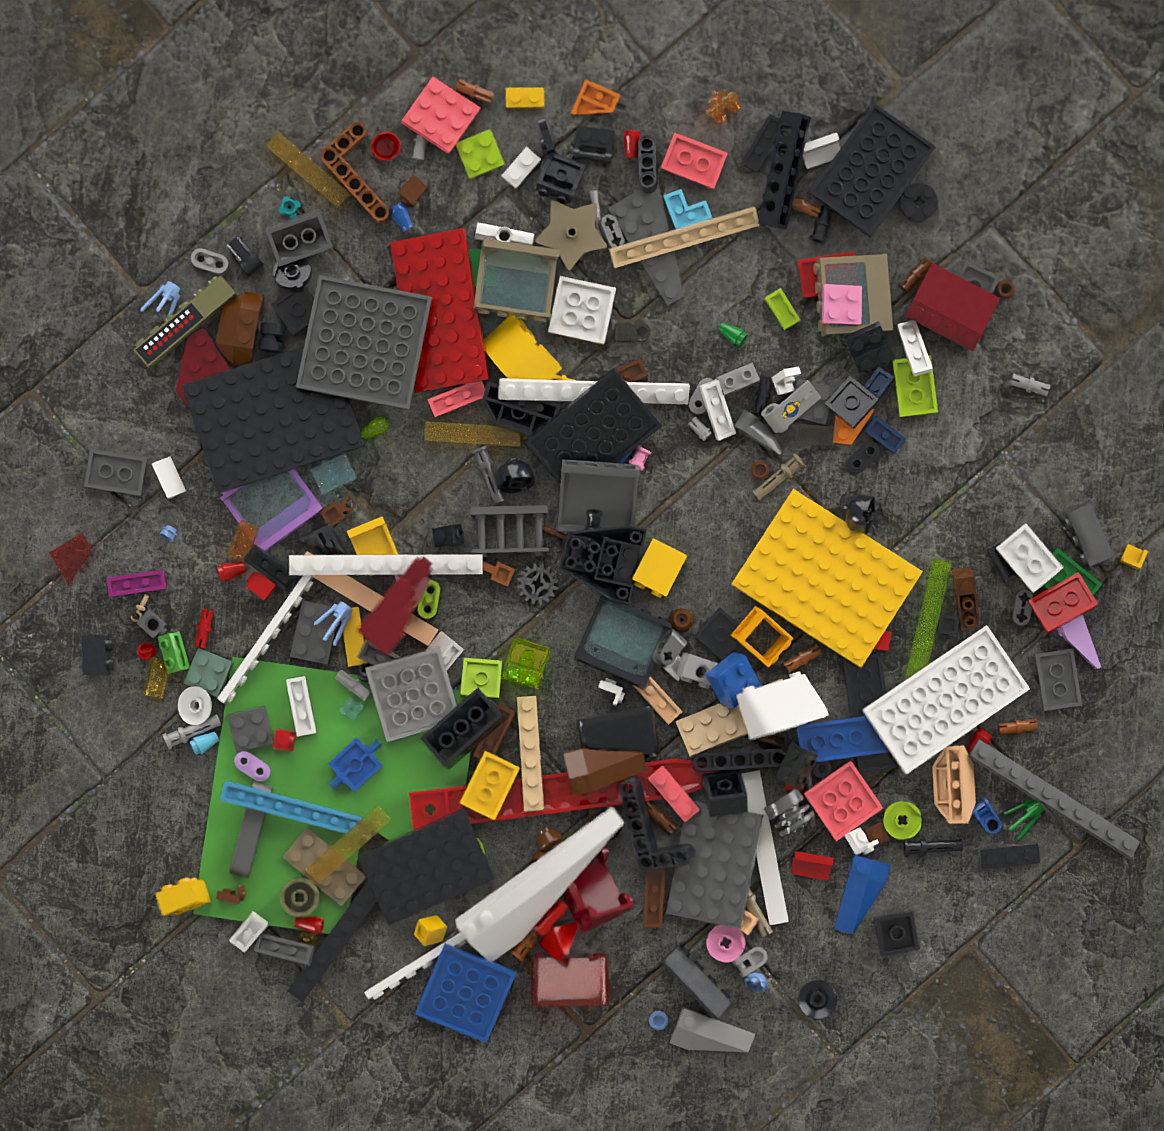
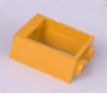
M757 606L751 610L731 634L734 639L767 667L776 663L779 658L778 656L790 646L793 639L792 636ZM764 619L780 634V637L762 656L745 639Z

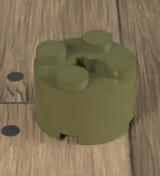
M303 877L287 882L282 888L280 895L283 909L295 917H304L311 914L318 907L321 898L316 884ZM297 892L299 894L303 893L305 895L303 897L304 902L302 900H296V898L298 897L296 895Z

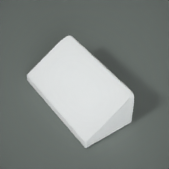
M171 457L152 463L168 499L186 492Z

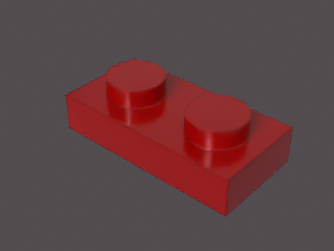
M557 899L533 928L544 936L545 933L551 931L556 920L564 916L568 906L560 899Z

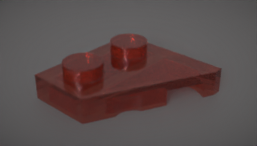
M82 532L49 552L68 584L72 582L91 552L92 547Z

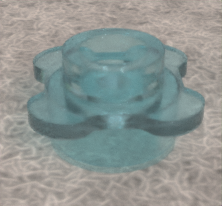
M347 698L344 707L340 708L341 714L347 715L350 720H356L359 711L363 710L362 704H357L353 698Z

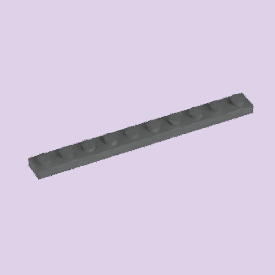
M981 740L976 741L968 756L970 759L1128 859L1132 858L1140 841Z

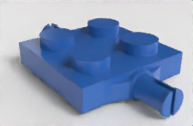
M356 737L328 763L337 776L329 783L332 786L337 782L332 789L335 790L343 782L355 792L383 766L374 754L382 744L379 743L374 748L379 742L376 739L368 747L363 745Z

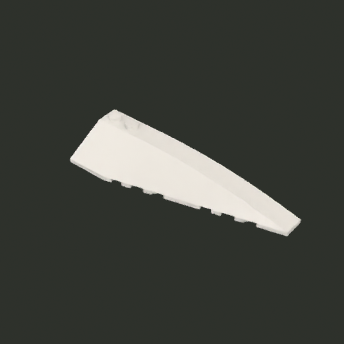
M611 807L456 919L458 930L485 959L493 962L525 938L624 822Z

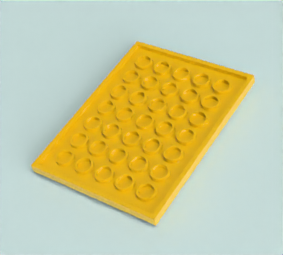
M793 489L731 585L861 668L923 571L867 535L853 531L845 521Z

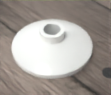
M200 687L185 689L178 700V711L181 718L191 725L202 724L209 718L212 710L209 694Z

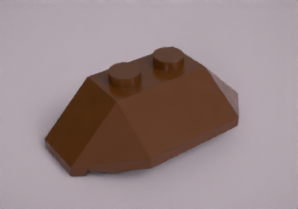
M245 291L222 306L216 345L232 367H240L253 361L264 300L263 294Z

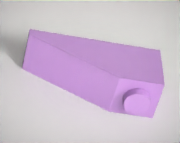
M1083 615L1057 629L1060 637L1063 636L1064 640L1094 669L1101 668Z

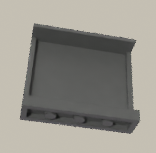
M562 459L557 531L567 534L568 531L585 530L588 517L586 510L588 509L603 511L600 522L602 528L624 525L635 526L639 465Z

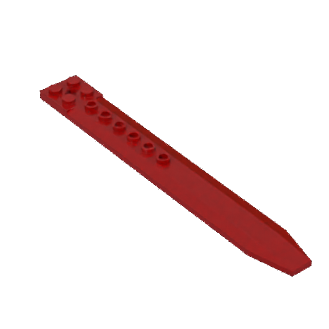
M675 758L645 762L647 771L634 776L638 777L641 781L645 800L651 801L665 799L648 779L661 766L667 769L687 794L703 788V774L716 773V771L697 772L692 768V760ZM696 761L699 768L706 766V762ZM568 772L542 775L544 811L524 812L522 778L514 779L495 820L460 804L468 785L409 792L413 830L463 808L467 813L470 823L473 824L620 805L622 800L619 786L624 780L593 792L574 796ZM627 783L628 788L633 790V786ZM428 804L436 807V811H433L432 815H429L424 810L428 807Z

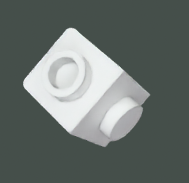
M611 679L601 680L598 688L616 694L613 702L614 706L617 703L621 704L625 694L621 692L623 688L616 686V681Z

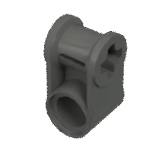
M669 629L652 653L653 662L657 665L672 664L686 646L687 640L674 629Z

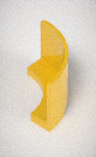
M515 315L507 317L484 339L486 353L508 379L550 380L562 369L542 344L537 346L533 333L522 320L516 319Z

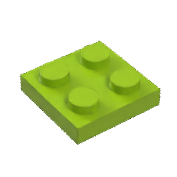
M491 129L459 141L456 144L469 179L505 166Z
M464 658L461 697H467L478 687L489 699L499 700L502 661Z

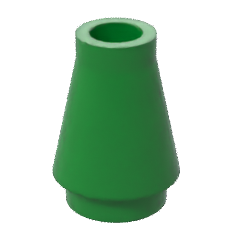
M723 322L718 329V332L726 337L734 346L741 347L748 336L745 330Z

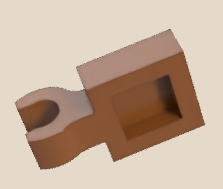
M482 562V570L492 574L490 580L508 587L515 571L514 568L497 562L496 566Z

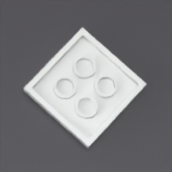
M560 276L548 333L604 345L616 288Z

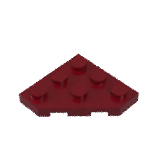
M204 328L189 336L185 345L176 392L186 407L189 405L182 387L183 384L230 370Z

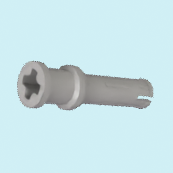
M215 714L202 724L190 725L186 728L178 727V730L174 732L164 733L163 737L168 749L171 750L175 745L182 742L184 744L187 743L189 738L221 726L218 715Z

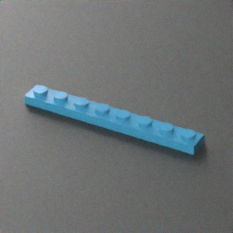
M226 780L220 796L222 801L365 839L370 838L374 824L372 819Z

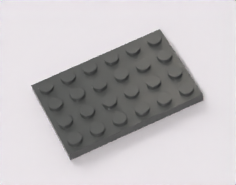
M694 801L700 810L689 820L683 822L679 844L686 843L692 845L695 849V856L686 865L675 867L666 914L742 929L763 815L743 812L710 817L706 803ZM681 851L682 856L687 858V854Z

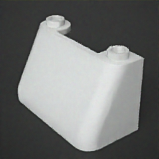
M800 671L789 674L790 679L754 689V686L744 688L743 693L736 695L750 739L828 716L825 705L805 674L801 675Z

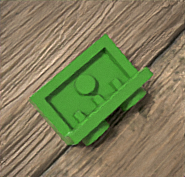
M180 631L158 637L168 674L189 669L190 665Z

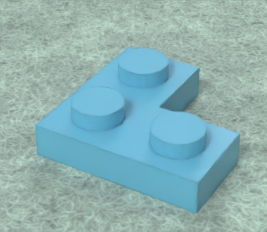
M681 189L663 195L675 229L712 219L706 200L688 207Z

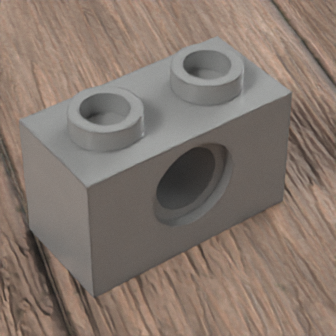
M753 362L717 377L724 397L760 381Z
M682 653L676 675L682 676V681L692 683L694 680L699 682L698 686L709 689L711 685L705 674L718 665V663L688 653ZM698 667H701L702 673L700 676L696 675V670Z

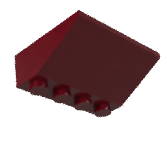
M932 263L905 316L974 351L1000 298Z

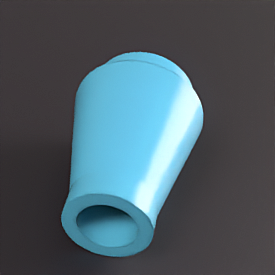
M214 731L194 737L189 743L196 755H202L219 742V739Z

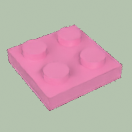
M824 284L822 323L861 325L862 286Z

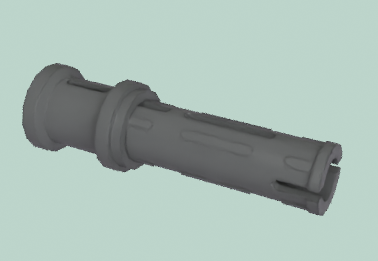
M486 445L471 452L476 457L477 468L483 473L493 504H496L505 499L501 489H497L496 476L492 468L494 462L490 460L487 452L488 446Z

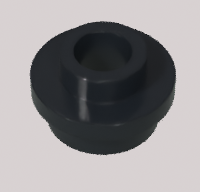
M828 761L816 762L813 767L814 775L821 779H824L832 772V766ZM824 765L826 768L823 773L819 772V766Z

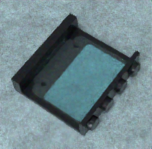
M601 595L573 659L644 690L655 665L652 660V653L672 624L664 617L659 616L656 618L651 616L652 613L646 609L641 608V610L633 608L634 605L632 603L625 604L612 601Z

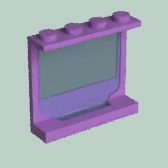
M295 469L223 492V496L220 497L254 545H258L265 551H268L323 510Z

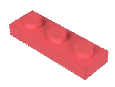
M482 381L468 383L428 399L434 417L436 418L481 400L485 387Z
M661 766L648 777L649 781L684 822L700 810L664 766Z

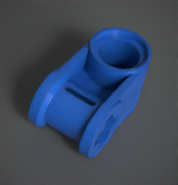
M983 797L982 801L974 806L972 815L986 833L995 834L1001 829V821L988 800ZM989 820H994L997 823V828L994 831L989 830L987 827Z

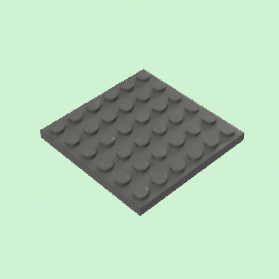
M319 275L296 388L410 410L432 297Z

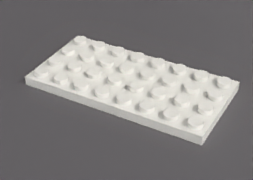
M986 625L862 711L903 772L907 774L1030 688Z

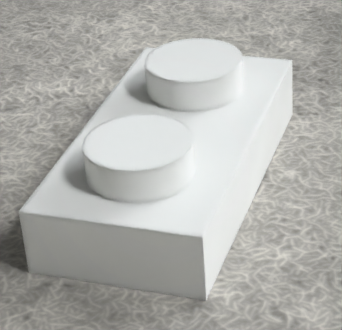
M526 147L502 174V177L517 189L541 159Z
M253 911L229 941L245 952L267 927L269 922Z

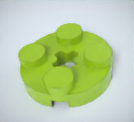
M895 802L884 813V827L887 833L896 839L912 838L921 828V813L910 802ZM905 815L907 817V824L899 825L898 817H903Z

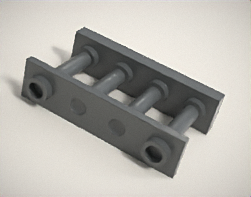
M548 505L471 507V516H475V519H477L478 549H472V554H482V557L498 553H534V556H545V552H549V548H543L542 518H544V514H548ZM533 514V518H535V548H524L523 518H525V515ZM488 515H494V519H496L497 549H485V519H487ZM506 515H514V518H516V548H505L504 519Z

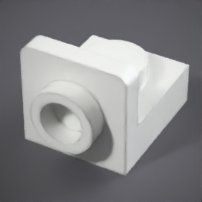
M799 367L783 369L772 377L778 395L792 393L795 390L792 382L801 374Z
M861 827L845 835L855 855L862 852L866 855L875 850L873 846L879 843L878 840L869 843Z

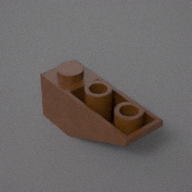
M970 566L951 569L961 630L979 628L975 577Z

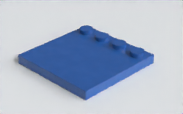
M444 943L415 1014L487 1043L516 971Z

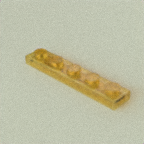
M277 132L266 145L270 151L338 209L351 195L280 132Z
M425 421L424 441L520 447L521 433L501 426Z
M379 805L375 806L307 867L306 871L320 884L383 828L391 818Z

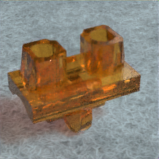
M713 90L711 92L713 98L708 101L712 106L705 110V113L720 124L727 119L722 110L728 107L732 113H735L742 108L738 101L740 97L733 91L727 94L725 90H722L720 93Z

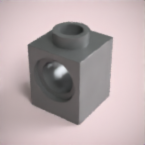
M148 609L137 622L154 639L167 632L166 627L168 624L151 609ZM152 620H157L159 626L156 630L152 631L149 628V623Z

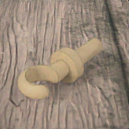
M146 594L140 605H136V613L139 614L140 618L142 617L141 612L146 609L144 606L149 598ZM131 616V620L133 622H138V620H135L133 616Z

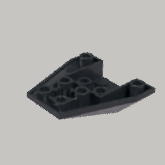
M624 525L568 531L559 569L609 600L629 604L633 590L632 578L639 550L643 548L647 529Z

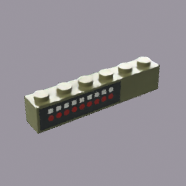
M221 275L213 277L208 282V287L204 290L202 288L193 295L194 298L190 302L185 301L179 306V311L175 315L173 313L168 315L164 319L165 323L162 326L154 327L149 332V337L146 339L142 338L135 344L134 352L149 369L216 314L224 304L237 296L236 292Z

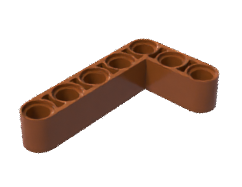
M354 122L322 150L321 159L324 165L377 223H385L390 216L387 206L343 159L367 137L365 125L362 122ZM357 127L364 130L360 136L353 134L354 129ZM342 140L349 142V146L345 149L339 147V143ZM333 153L335 158L332 161H326L325 155ZM340 167L348 169L345 175L341 176L337 173ZM353 181L360 182V187L356 190L350 188V184ZM371 195L373 201L370 204L364 203V196ZM384 209L386 215L383 218L376 217L377 210Z

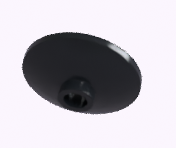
M813 980L802 987L798 997L799 1006L807 1016L814 1019H822L834 1011L837 1004V995L829 983L822 980ZM816 995H819L821 997V1000L818 1003L814 1002V997Z

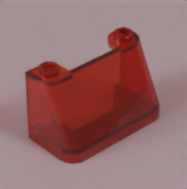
M535 953V957H531V1005H609L608 956H604V953H593V957L563 958L559 962L554 958L547 957V953Z

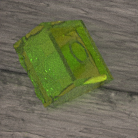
M514 637L502 678L538 689L551 648Z

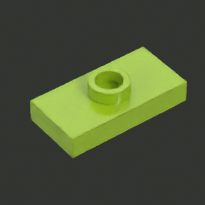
M781 288L764 298L784 331L801 321Z

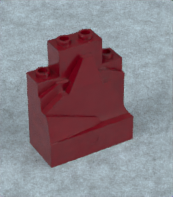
M425 557L415 558L356 630L385 655L392 653L406 636L404 630L412 616L411 614L422 600L430 582L428 576L433 571V568L431 567L432 563Z

